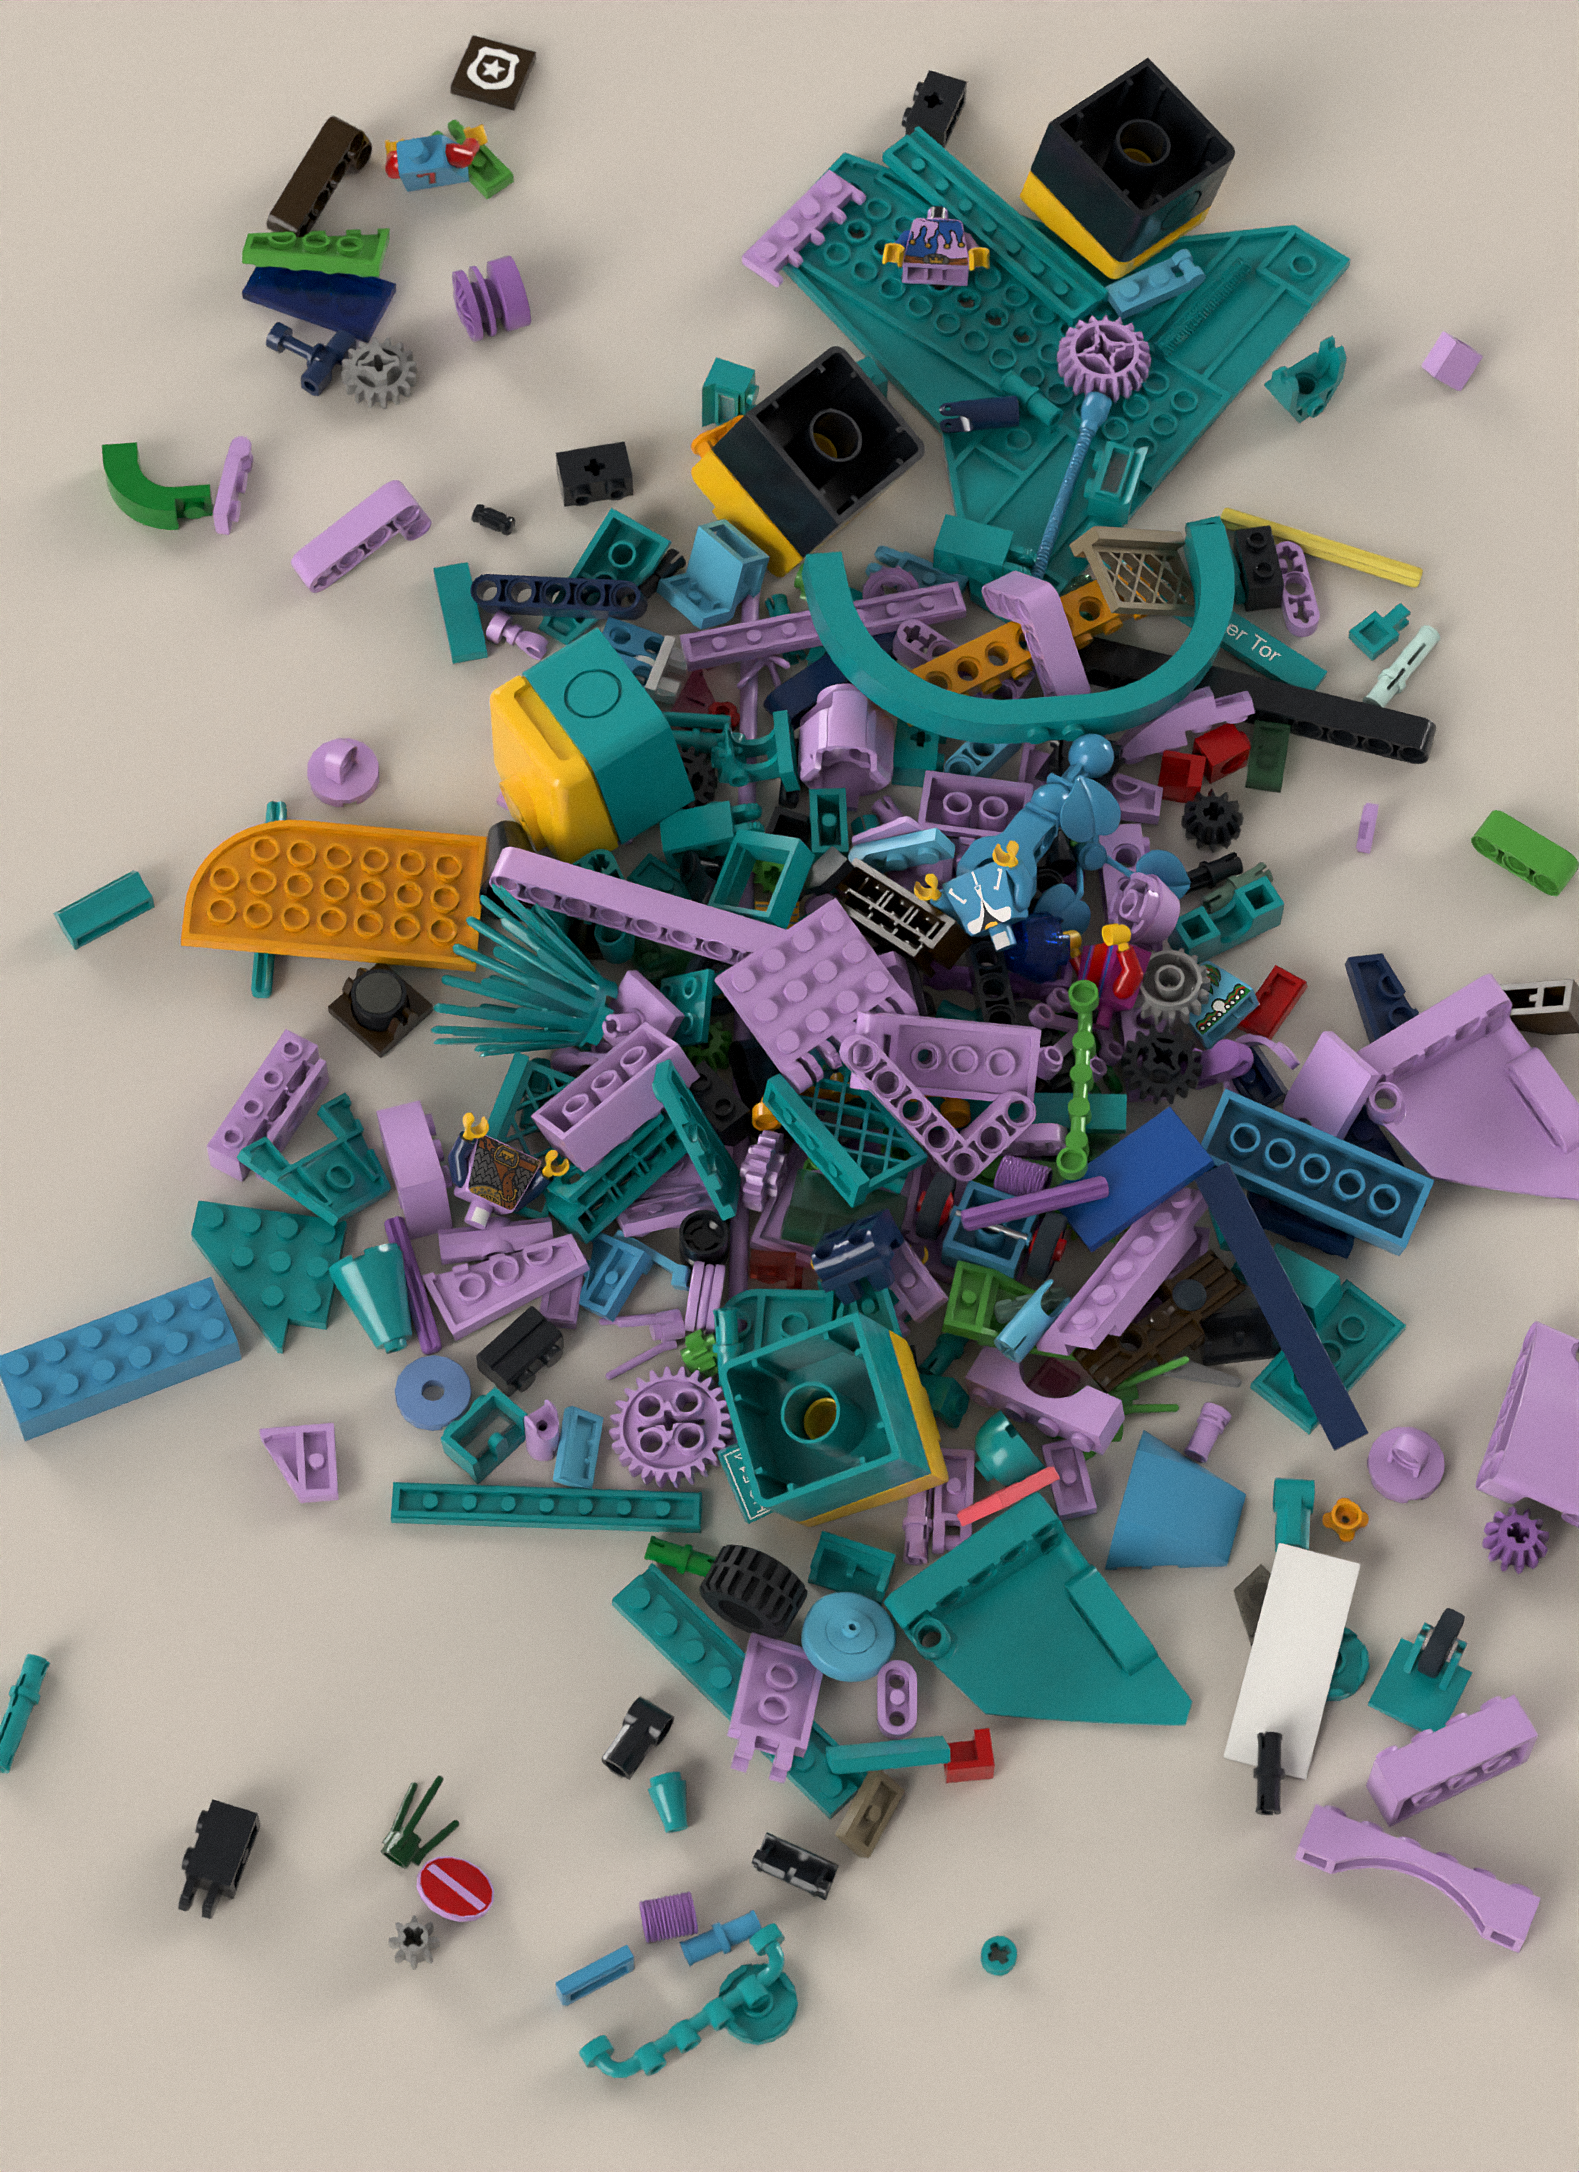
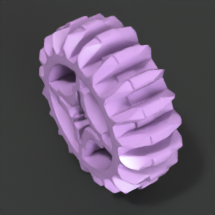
M1107 314L1102 321H1097L1092 315L1088 324L1079 320L1078 324H1076V329L1069 327L1066 337H1062L1059 343V351L1057 352L1059 376L1064 377L1065 387H1073L1075 396L1081 393H1085L1086 396L1089 392H1099L1111 398L1116 404L1117 400H1119V395L1129 399L1132 390L1139 391L1142 382L1147 379L1148 367L1151 364L1148 342L1144 341L1142 331L1134 332L1133 323L1123 326L1120 317L1115 322L1109 321Z

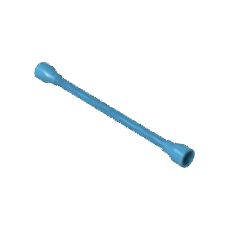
M1089 392L1084 398L1080 411V434L1038 548L1036 563L1033 564L1030 571L1032 577L1040 580L1044 577L1092 437L1096 435L1097 429L1107 419L1112 406L1111 399L1103 393ZM1019 641L1020 646L1026 649V641Z

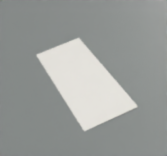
M1282 1543L1278 1544L1223 1758L1257 1767V1733L1262 1732L1265 1736V1732H1278L1282 1734L1281 1768L1285 1769L1286 1775L1306 1780L1361 1564Z

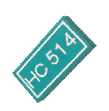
M738 1443L718 1451L717 1455L744 1521L750 1524L774 1513L760 1506L754 1500Z

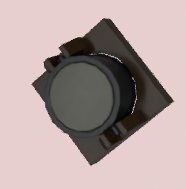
M376 963L369 971L366 968H358L356 978L352 980L348 977L342 988L343 994L328 1006L329 1013L380 1058L433 1012V1005L387 964Z

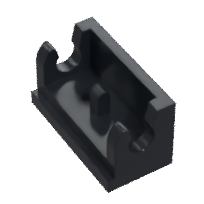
M1261 1308L1214 1313L1200 1324L1205 1332V1342L1199 1347L1202 1365L1212 1366L1273 1359L1278 1354L1279 1343Z

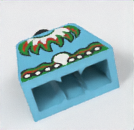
M1204 961L1199 966L1205 965L1207 967L1206 978H1210V991H1207L1209 992L1208 1004H1201V1014L1199 1016L1190 1012L1187 1025L1203 1047L1208 1050L1223 1039L1259 1003L1253 988L1211 961Z

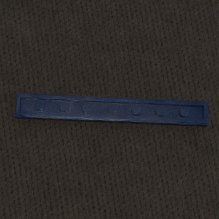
M1226 1162L1195 1179V1182L1334 1451L1368 1435L1369 1433L1231 1166Z

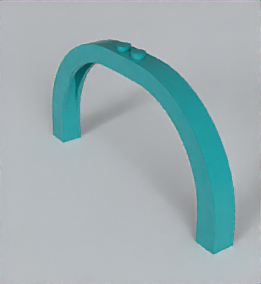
M1224 523L1189 526L1185 537L1186 544L1183 546L1194 594L1193 624L1187 639L1165 664L1136 682L1108 691L1078 695L996 700L962 695L940 688L909 672L893 660L869 634L858 615L849 590L842 552L806 554L802 570L808 608L820 641L835 665L860 692L882 709L918 728L948 738L988 744L1028 742L1030 744H1041L1052 740L1074 741L1084 734L1109 735L1132 729L1157 718L1186 698L1211 668L1224 639L1232 614L1235 596V572Z

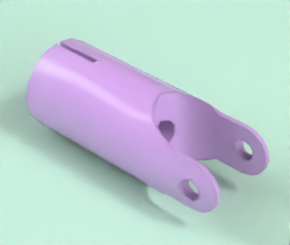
M546 1399L540 1409L534 1411L529 1416H524L527 1452L538 1461L553 1459L557 1455L560 1439L557 1409L552 1402Z

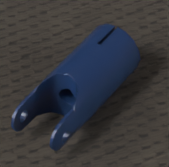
M1016 395L949 402L942 404L939 408L940 414L943 416H959L958 418L945 419L940 422L939 428L945 433L1019 427V407Z

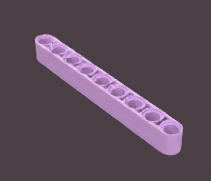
M515 847L502 849L489 880L491 887L492 884H495L500 888L501 884L517 900L534 905L537 903L540 907L731 965H735L787 930Z

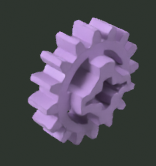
M764 1129L762 1135L760 1134L758 1137L757 1145L749 1146L739 1175L741 1176L740 1188H743V1192H745L742 1199L744 1208L763 1212L769 1196L778 1197L788 1169L786 1164L788 1154H785V1150H783L785 1144L784 1134Z

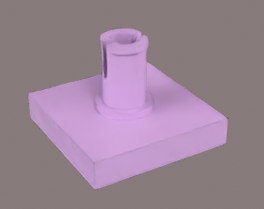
M638 970L627 971L618 987L617 999L612 998L608 1005V1008L613 1009L614 1012L606 1017L608 1021L603 1022L602 1028L605 1033L603 1038L615 1047L640 1025L647 1022L672 1039L685 1015Z

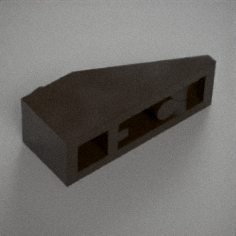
M1574 979L1499 984L1513 1004L1510 1018L1518 1030L1545 1035L1579 1033V986Z

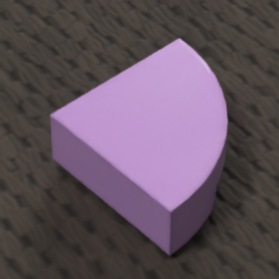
M1366 803L1363 807L1356 845L1357 852L1370 854L1378 804Z

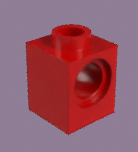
M1225 723L1195 738L1192 754L1206 757L1203 775L1211 784L1246 767L1251 745L1243 731H1238L1234 724Z

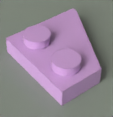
M334 1423L259 1429L262 1443L300 1503L339 1500Z

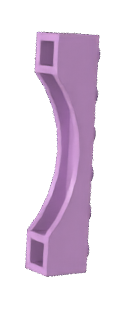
M1315 1805L1295 1856L1296 1860L1330 1874L1350 1869L1378 1868L1395 1870L1417 1877L1438 1888L1456 1902L1470 1918L1482 1938L1518 1953L1525 1941L1541 1898L1533 1895L1532 1890L1523 1885L1503 1883L1496 1880L1495 1875L1485 1869L1474 1868L1472 1870L1458 1864V1860L1443 1852L1434 1854L1424 1850L1417 1841L1403 1836L1399 1838L1384 1833V1830L1379 1825L1369 1821H1362L1360 1823L1346 1817L1344 1811L1330 1805L1324 1807Z

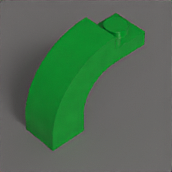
M137 442L102 445L103 466L111 497L116 505L133 520L152 528L179 530L178 518L198 519L203 516H213L210 484L180 487L157 485L148 480L141 472Z

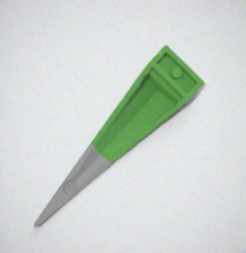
M958 1260L941 1332L977 1340V1345L997 1348L994 1340L1009 1322L1001 1324L997 1321L994 1314L995 1303L1006 1299L1013 1301L1015 1297L1032 1294L1036 1291L995 1269ZM1051 1309L1047 1310L1048 1313L1045 1314L1049 1316L1053 1311ZM1121 1343L1122 1347L1126 1350H1137L1133 1344ZM1036 1345L1029 1352L1030 1354L1077 1361L1072 1356V1353L1066 1356L1038 1351ZM1176 1355L1173 1360L1179 1359L1181 1356ZM1153 1359L1138 1372H1144L1157 1367V1361ZM1192 1360L1162 1375L1234 1388L1240 1387L1242 1383L1237 1377Z

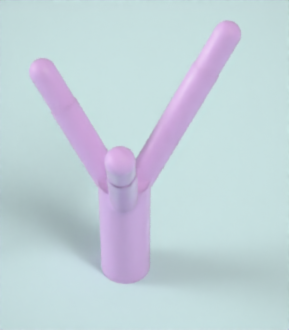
M777 655L761 657L738 682L737 688L743 689L763 666L769 668L774 687L777 688L781 685L775 663L785 669L790 667V663Z

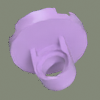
M339 738L323 743L313 752L307 765V777L313 794L323 803L334 807H344L343 804L355 801L357 804H360L367 800L376 790L379 783V763L374 752L364 743L351 738Z
M1396 1427L1382 1433L1373 1442L1367 1459V1468L1372 1478L1371 1483L1385 1498L1398 1503H1408V1500L1422 1498L1421 1500L1426 1499L1439 1487L1445 1470L1444 1454L1438 1443L1426 1432L1413 1427Z

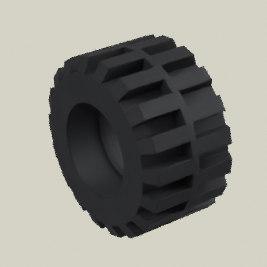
M732 1544L721 1548L699 1587L700 1595L706 1604L722 1619L747 1633L752 1634L753 1632L774 1639H781L786 1635L808 1594L803 1582L780 1561L759 1550Z

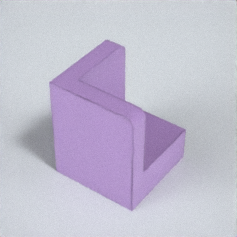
M1443 331L1424 360L1422 368L1439 381L1457 391H1461L1483 356L1468 344Z

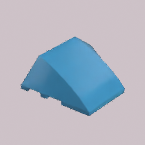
M1143 1430L1118 1515L1105 1570H1117L1118 1567L1152 1569V1566L1177 1565L1179 1568L1227 1566L1246 1494Z

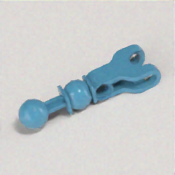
M1094 733L1081 735L1074 740L1068 752L1070 766L1062 777L1050 773L1047 777V784L1040 786L1034 791L1030 802H1027L1025 807L1017 813L1001 834L975 840L959 861L956 878L994 862L992 853L997 844H1000L1001 849L1008 853L1006 849L1008 842L1016 841L1019 846L1016 857L1022 859L1034 880L1032 899L1036 893L1037 863L1058 835V828H1061L1060 812L1063 803L1072 790L1076 777L1080 775L1094 779L1102 777L1109 772L1114 761V751L1111 743L1103 736Z

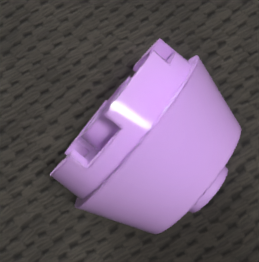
M1140 872L1130 875L1131 882L1125 890H1116L1110 903L1108 918L1113 919L1114 923L1126 925L1130 929L1131 938L1128 942L1129 944H1159L1168 938L1176 926L1180 913L1179 899L1158 876L1154 874L1145 875Z

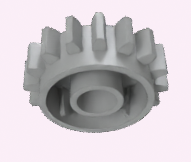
M1165 947L1163 951L1159 952L1151 950V957L1133 1008L1142 1007L1141 1017L1143 1019L1150 1015L1155 1016L1154 1025H1159L1162 1019H1168L1169 1026L1174 1027L1175 1019L1181 1018L1185 1024L1189 1023V1013L1191 1012L1199 1016L1201 1014V1004H1208L1209 992L1207 991H1210V978H1206L1207 967L1205 965L1198 966V956L1193 955L1190 957L1184 953L1182 948L1178 951L1170 950L1169 947ZM1168 984H1171V986L1175 985V987L1167 988L1164 985L1168 986Z

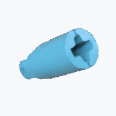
M1053 1279L1047 1280L1039 1287L995 1338V1346L1008 1359L1020 1363L1070 1303L1071 1298L1067 1297L1049 1316L1044 1313L1041 1308V1299L1043 1294L1052 1285Z

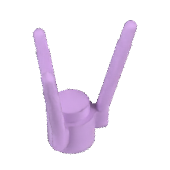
M676 1308L652 1314L617 1316L614 1322L600 1318V1325L614 1324L620 1328L649 1325L652 1339L654 1341H661V1344L606 1373V1379H613L664 1351L676 1349V1340L685 1337L684 1322L680 1310Z

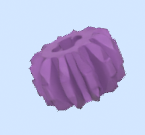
M1514 1506L1508 1509L1507 1515L1498 1510L1493 1516V1522L1486 1523L1484 1532L1487 1536L1484 1537L1482 1546L1485 1549L1491 1550L1488 1555L1489 1562L1499 1559L1502 1561L1500 1567L1502 1572L1506 1571L1509 1565L1514 1566L1517 1574L1523 1572L1525 1565L1534 1569L1539 1563L1538 1558L1546 1556L1548 1548L1544 1544L1549 1540V1532L1540 1530L1544 1523L1542 1518L1529 1519L1531 1516L1529 1508L1523 1512V1515H1518Z

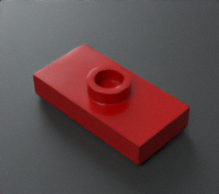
M1275 965L1255 994L1259 1005L1236 1027L1247 1034L1251 1033L1272 1040L1307 989V981Z

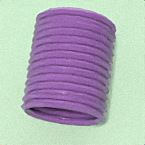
M1006 1154L998 1166L993 1188L1016 1197L1050 1188L1053 1170L1051 1167H1043L1039 1163H1032V1161H1025V1159H1018V1157L1015 1158L1012 1155Z
M689 1891L687 1893H677V1895L673 1894L672 1896H661V1898L657 1897V1899L653 1898V1900H640V1914L645 1939L648 1944L654 1941L673 1939V1937L677 1938V1936L680 1938L681 1936L693 1935L694 1933L697 1935V1918L693 1898Z

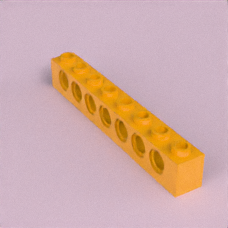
M1118 574V578L1128 586L1129 583ZM1140 576V579L1150 587V584ZM1097 580L1060 597L1077 650L1089 645L1093 641L1092 637L1102 632L1105 636L1116 632L1124 625L1123 622L1131 618L1138 621L1148 616L1142 614L1111 613ZM1136 591V594L1146 602V599ZM1117 592L1119 599L1124 602L1125 598ZM1079 612H1088L1092 615L1094 621L1083 619ZM1010 621L909 672L940 688L973 697L981 691L983 695L993 693L1002 686L1001 682L1005 679L1013 677L1014 680H1019L1033 670L1034 663L1030 651L1023 649L1019 644V641H1026L1021 625ZM988 657H998L1003 662V665L997 666L992 664ZM958 671L968 672L973 680H963L958 675Z

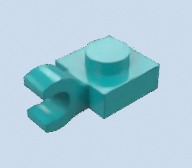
M1402 603L1395 606L1384 617L1377 611H1374L1349 630L1348 638L1373 661L1399 641L1398 632L1409 624L1406 617L1411 612Z

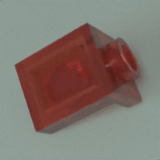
M751 1250V1279H757L759 1282L767 1284L777 1283L779 1280L787 1281L786 1289H802L803 1266H796V1252Z

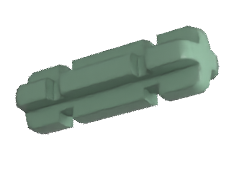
M1065 1288L1049 1289V1292L1043 1294L1041 1308L1044 1313H1048L1047 1310L1050 1309L1054 1311L1068 1297ZM1034 1293L1015 1297L1013 1301L1006 1299L995 1303L994 1314L997 1321L1001 1324L1010 1322Z

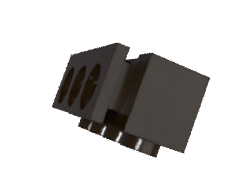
M855 857L851 862L855 866L854 869L835 889L843 898L842 902L840 900L838 902L859 931L889 952L894 951L908 958L920 972L930 978L936 973L930 966L933 960L950 971L973 943L957 921L926 901L917 898L912 892Z

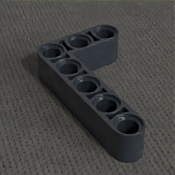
M1052 869L1037 870L1036 893L1030 901V906L1027 908L1028 917L1026 919L1031 918L1033 910L1043 894L1041 891H1046L1057 884H1064L1062 876L1057 871ZM966 933L973 942L965 951L979 1022L1017 1025V1014L1004 951L996 952L990 934L981 937L970 936ZM981 963H990V964H993V965H992V966H983V965H981ZM996 994V995H998V996H1000V997H998V998H990V997H988V996H986V995Z

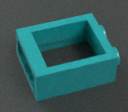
M738 829L707 906L787 929L815 855L799 838ZM756 860L785 864L766 912L738 907Z

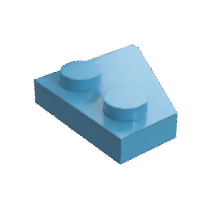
M600 1232L591 1240L593 1243L591 1260H586L590 1270L584 1273L585 1282L581 1287L579 1304L585 1310L614 1322L652 1257L641 1249Z

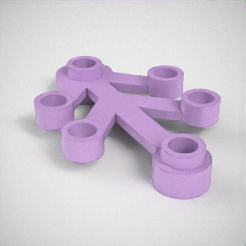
M1060 987L1055 988L1047 996V1005L1039 1003L1029 1013L1030 1022L1039 1029L1047 1027L1068 1032L1054 1046L1039 1048L1036 1076L1043 1080L1052 1079L1061 1070L1063 1057L1073 1049L1072 1038L1077 1033V1019L1054 1014V1012L1062 1013L1064 1011L1078 1014L1070 1006L1068 991ZM1113 1012L1109 1030H1100L1092 1027V1030L1097 1031L1101 1045L1099 1057L1095 1054L1090 1059V1068L1092 1069L1094 1082L1099 1081L1106 1074V1064L1109 1066L1116 1065L1122 1059V1053H1124L1122 1046L1114 1041L1111 1029L1118 1019L1116 1012Z

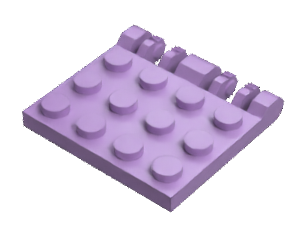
M836 897L718 975L714 980L797 1094H801L813 1085L812 1080L818 1082L824 1078L822 1068L816 1059L809 1054L813 1049H817L832 1069L836 1070L842 1066V1060L839 1056L840 1046L847 1037L855 1035V1021L857 1022L858 1011L869 1012L875 1009L877 1013L912 1016L918 1014V1008L906 991L900 988Z

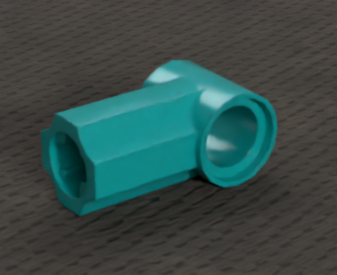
M1275 1477L1273 1489V1512H1276L1275 1552H1277L1279 1543L1309 1550L1310 1515L1313 1514L1315 1498L1314 1480Z

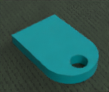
M750 1289L736 1294L723 1307H737V1319L745 1320L748 1323L747 1328L743 1332L738 1333L739 1341L743 1342V1350L740 1351L741 1356L833 1321L836 1296L834 1290L825 1293L824 1290Z

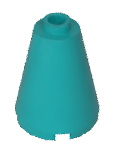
M388 1243L364 1249L365 1254L354 1259L351 1254L329 1267L330 1278L376 1349H385L387 1354L406 1348L408 1346L406 1341L413 1336L403 1252L397 1243Z

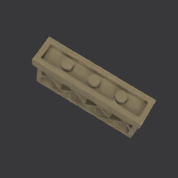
M1093 526L1069 544L1074 557L1088 559L1111 613L1194 617L1192 582L1177 551L1186 544L1181 532ZM1122 560L1132 568V571L1122 563ZM1103 561H1104L1105 563H1107L1111 568L1108 569V568L1104 565ZM1144 561L1154 569L1153 572L1143 563ZM1165 561L1169 562L1172 571L1165 565ZM1118 574L1129 583L1128 586L1118 578ZM1140 576L1150 584V587L1140 579ZM1161 577L1171 585V588L1161 580ZM1136 591L1146 599V602L1136 594ZM1117 592L1125 598L1124 602L1120 601ZM1158 592L1168 600L1167 603L1157 594ZM1179 593L1185 598L1186 602L1179 596Z

